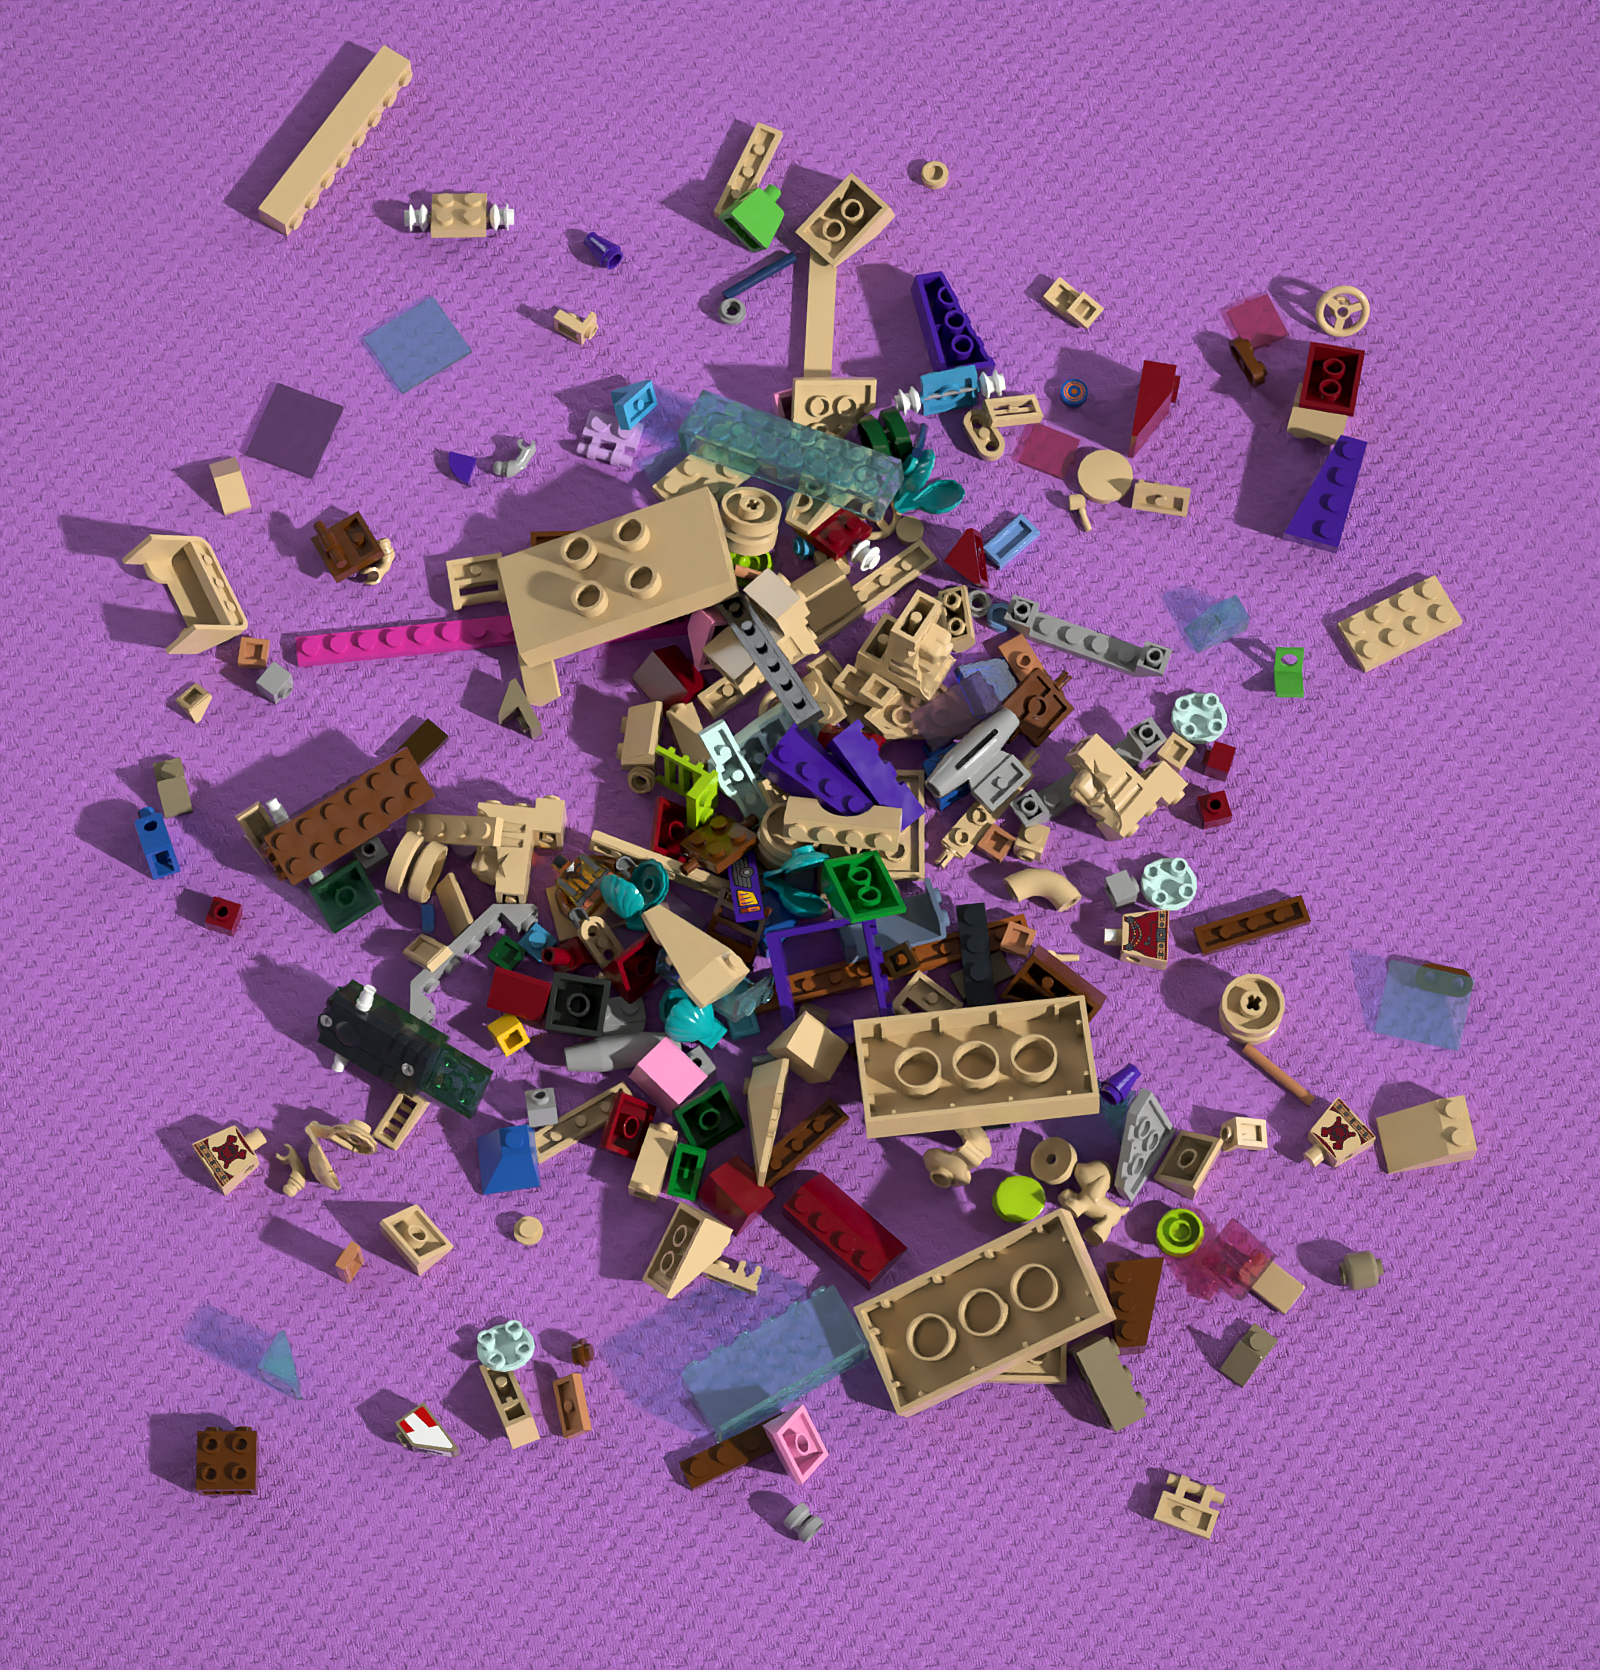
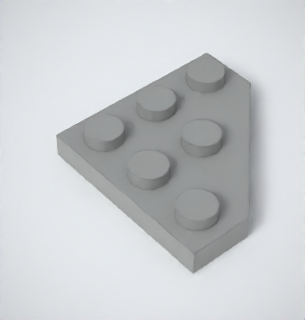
M1144 1088L1132 1099L1127 1112L1114 1184L1121 1197L1130 1202H1133L1176 1131L1154 1094Z

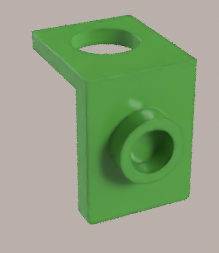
M1276 647L1273 672L1276 697H1304L1302 676L1303 647ZM1292 654L1297 657V661L1287 665L1282 663L1281 658L1284 655Z

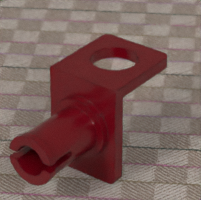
M579 936L573 937L556 948L548 946L547 949L544 948L541 952L542 962L546 965H552L554 972L567 974L583 964L597 965L593 957L587 953L586 947Z

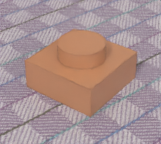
M241 637L238 667L266 670L270 641L267 639Z
M993 823L977 844V849L1000 864L1014 846L1016 838Z
M1010 921L999 950L1027 959L1037 931Z

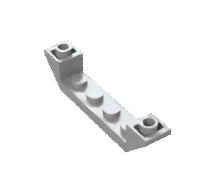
M1013 594L1004 621L1020 634H1023L1028 640L1133 677L1163 676L1172 649L1149 641H1145L1143 648L1039 612L1040 603Z
M1150 716L1127 730L1126 738L1111 748L1134 769L1156 751L1167 738ZM1073 770L1038 793L1032 789L1009 804L1025 828L1046 823L1078 804V802L1070 797V785L1078 774L1076 771Z
M492 904L448 946L453 954L433 973L423 969L410 982V1024L412 1030L416 1033L420 1028L426 1029L435 1019V1005L424 995L425 993H432L440 984L439 980L446 973L448 975L452 974L459 967L460 960L466 954H473L480 947V941L487 934L491 936L501 927V921H504L517 935H520L524 930L528 932L538 922V908L534 904Z

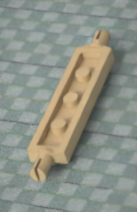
M1031 749L1022 761L1018 760L1031 773V776L1001 805L989 814L976 800L940 841L945 850L934 861L938 865L944 857L946 858L939 866L940 868L944 869L953 857L963 860L990 826L1008 808L1009 804L1015 800L1034 778L1035 775L1030 768L1040 756L1037 753L1031 761L1029 759L1036 751Z

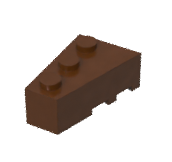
M1041 945L1035 948L999 996L1007 1000L1010 998L1018 1002L1084 995L1088 1023L1102 1008L1107 998L1105 994Z
M1165 1257L1106 1262L1104 1273L1107 1298L1116 1316V1319L1111 1321L1112 1338L1120 1350V1354L1117 1356L1141 1354L1145 1351Z

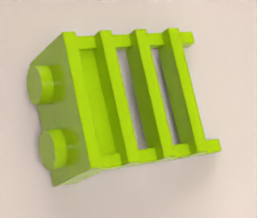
M658 745L655 748V753L664 757L665 777L658 775L656 782L686 798L687 827L696 831L703 823L706 824L710 821L714 809L718 805V772L713 770L711 773H708L704 770V764L700 762L697 765L690 763L688 755L684 754L681 758L675 755V748L670 746L666 750ZM676 764L679 765V785L675 783ZM690 772L693 773V787L691 789Z

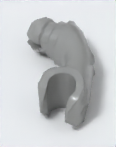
M523 438L519 439L517 444L520 454L517 459L509 460V462H495L493 472L496 475H503L508 479L525 469L536 453L535 441L532 440V444L529 447H523L524 440Z

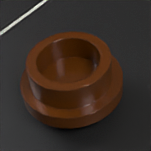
M580 1338L578 1342H573L571 1345V1355L575 1366L589 1367L590 1361L594 1359L593 1346L585 1338Z

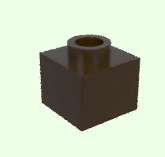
M908 940L883 953L884 963L893 980L921 966ZM900 954H904L907 957L905 965H901L897 961Z

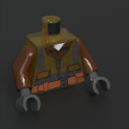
M581 853L573 862H570L562 854H559L550 865L552 869L560 874L555 881L556 891L554 895L559 912L572 921L576 929H579L580 925L578 922L584 919L590 921L589 917H592L605 903L600 890L603 877L610 874L621 877L618 874L621 873L625 878H629L631 875L627 869L629 867L636 868L637 865L628 856L615 858L596 854L587 856Z

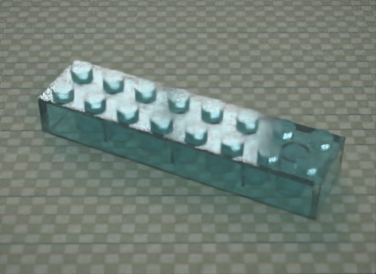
M702 390L678 430L681 451L879 522L904 480L901 459L706 390Z

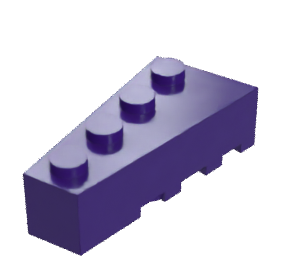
M937 271L915 275L910 290L933 372L951 370L959 366L975 365L977 381H979L982 372L987 376H992L996 364L992 357L988 356L984 349L983 341L980 336L976 335L970 325L971 321L968 315L962 311L958 304L959 300L943 272Z
M1340 435L1284 532L1283 540L1337 554L1368 442Z
M858 718L833 738L824 749L874 805L902 808V832L926 811L906 783L903 781L897 782L895 779L897 777L895 768L890 761L881 760L878 756L879 746L873 738L869 739L863 735L860 730L864 725Z
M795 722L768 755L759 770V773L791 796L817 799L824 810L834 815L857 816L869 811L874 806L807 728L800 731Z

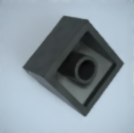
M554 972L545 1030L551 1033L602 1038L611 980Z

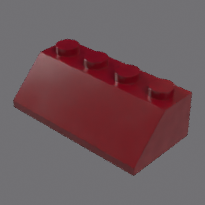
M822 1172L802 1185L783 1205L782 1215L868 1291L908 1250V1247Z

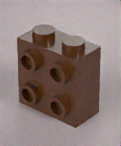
M248 1426L235 1427L234 1431H223L221 1427H206L205 1431H197L196 1491L198 1495H258V1432L252 1431V1427Z

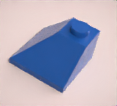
M528 1124L500 1128L477 1137L483 1195L541 1187L535 1133Z

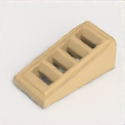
M399 1091L372 1136L397 1151L424 1114L430 1102L419 1094L411 1098L405 1094V1091ZM406 1099H409L416 1104V1107L413 1109L404 1102ZM400 1108L410 1114L408 1119L397 1113ZM395 1118L404 1126L400 1129L390 1121ZM386 1127L398 1134L395 1139L383 1132Z

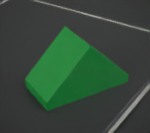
M678 1142L667 1195L695 1202L707 1162L705 1149Z

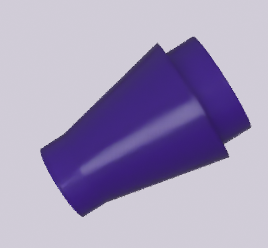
M590 232L585 237L584 245L588 247L602 268L611 270L619 265L623 258L620 246L599 236L595 232Z
M1128 1063L1124 1068L1101 1083L1100 1095L1113 1106L1123 1103L1134 1083L1141 1076L1140 1071L1136 1066Z

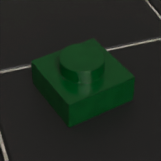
M504 934L487 955V960L498 967L514 971L527 955V950Z

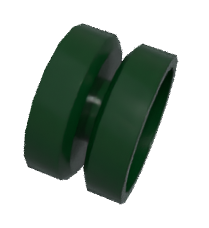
M892 406L881 410L878 420L871 414L856 420L862 448L872 453L875 474L880 476L892 471L893 461L901 468L905 459L912 454L913 444L898 409Z

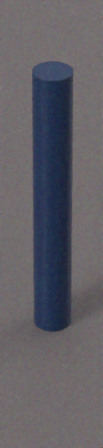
M790 252L722 291L725 300L736 297L795 263L797 258L793 252Z
M924 423L919 424L917 427L912 450L913 457L917 459L923 456L928 426Z

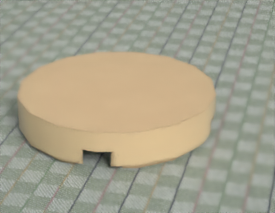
M1106 449L1096 450L1087 455L1080 463L1077 478L1080 489L1087 498L1093 502L1109 504L1110 502L1123 499L1130 491L1133 473L1131 465L1124 456L1118 452Z

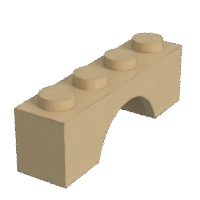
M789 796L784 814L783 839L897 852L901 834L902 808L874 805L869 811L861 815L846 817L827 812L820 806L817 799Z

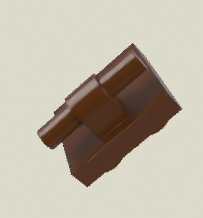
M359 510L329 528L325 526L323 521H317L313 525L317 535L310 539L336 583L341 582L385 556Z

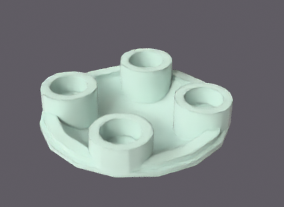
M1191 693L1176 700L1171 714V722L1175 732L1184 740L1193 744H1206L1215 741L1223 734L1227 725V714L1216 694Z
M1160 858L1151 862L1145 867L1141 878V891L1146 900L1154 907L1162 910L1174 911L1186 907L1193 900L1197 890L1196 877L1183 858Z
M511 1320L506 1324L494 1326L489 1330H483L477 1337L478 1345L476 1349L478 1359L484 1366L493 1371L506 1372L518 1369L529 1361L535 1348L533 1336L517 1320Z

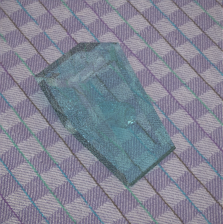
M1234 595L1211 606L1185 627L1184 630L1195 650L1199 653L1247 630L1250 617L1238 596Z

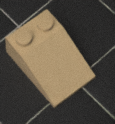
M851 172L795 233L830 265L836 268L874 239L891 222L895 214L890 206Z
M1465 1095L1434 1100L1376 1118L1388 1174L1470 1160L1474 1158L1477 1152Z
M680 1201L642 1280L667 1298L672 1299L721 1256L723 1250L730 1242V1235L733 1229L710 1214Z

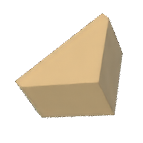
M236 457L209 464L224 515L251 508Z

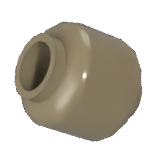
M1369 1250L1348 1253L1344 1256L1343 1262H1339L1342 1284L1347 1285L1352 1291L1377 1286L1379 1276L1384 1274L1381 1259H1375L1374 1254Z

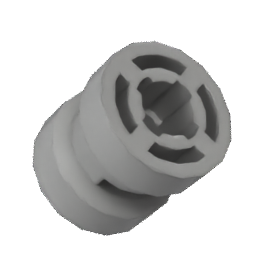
M803 1502L799 1503L783 1522V1525L789 1530H794L798 1533V1538L804 1544L812 1539L824 1524V1521L819 1516H813L809 1512V1507Z

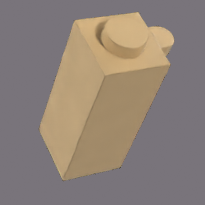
M693 702L673 705L670 710L666 711V721L680 757L682 758L684 754L688 755L690 763L697 765L700 762L704 764V770L708 772V760L711 757L698 735V732L703 730ZM690 772V780H693L692 772Z
M658 1122L657 1125L650 1123L628 1186L629 1195L657 1203L678 1141V1131H675L673 1126L663 1122Z

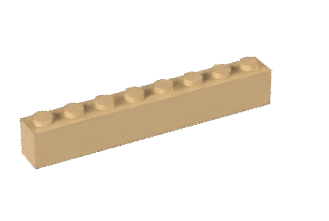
M382 46L259 206L258 210L261 221L286 236L301 225L303 215L308 209L311 210L315 207L324 188L328 189L331 186L339 168H344L347 165L350 154L355 147L359 148L363 144L368 130L371 127L374 128L379 123L384 109L393 105L397 98V92L402 86L406 87L411 81L413 74L410 60L387 46Z

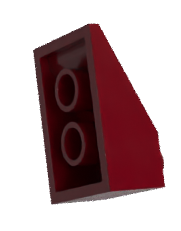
M1311 341L1299 408L1354 417L1365 350Z
M1144 360L1128 453L1129 458L1135 457L1169 413L1170 403H1176L1181 377L1175 375L1177 365Z

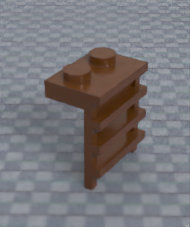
M722 887L706 934L730 948L742 959L750 972H753V963L755 957L759 956L760 950L758 949L761 940L765 939L764 932L767 924L771 922L770 915L773 908L766 906L764 909L765 919L755 920L760 922L757 931L741 923H736L735 920L721 915L723 906L734 911L733 901L726 898L729 888ZM717 923H722L754 938L752 946L716 931Z

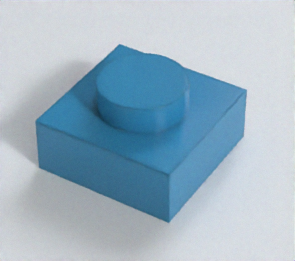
M535 923L517 944L526 949L527 955L540 964L542 962V950L544 948L547 949L548 946L555 947L558 944V940L538 923Z

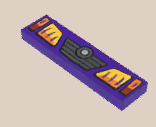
M753 848L728 867L736 923L765 919Z

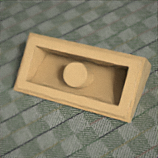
M518 653L525 695L530 705L542 707L561 697L554 660L529 668Z
M449 873L436 886L435 891L452 933L457 938L474 921L455 874Z
M1261 1252L1256 1254L1238 1278V1280L1283 1315L1287 1313L1305 1289L1304 1285Z

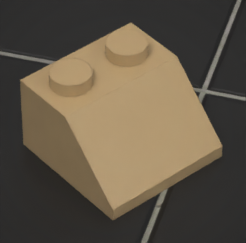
M1299 382L1286 432H1290L1293 436L1301 439L1308 437L1318 439L1320 443L1325 445L1336 444L1340 435L1344 433L1348 416L1299 408L1303 383Z
M655 701L629 707L628 717H622L621 733H625L624 743H618L616 759L621 760L622 770L631 771L636 766H645L655 774L658 758L655 748L660 745L663 726L662 702Z

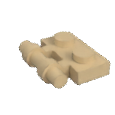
M1170 1473L1166 1484L1177 1488L1176 1493L1172 1494L1163 1491L1153 1520L1209 1541L1220 1512L1209 1508L1210 1501L1222 1505L1226 1494L1215 1490V1487L1207 1484V1486H1203L1190 1481V1477L1185 1475L1179 1477ZM1185 1491L1202 1497L1200 1504L1183 1498Z

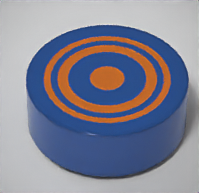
M1069 379L1063 383L1060 398L1066 406L1077 408L1086 402L1088 388L1083 381Z

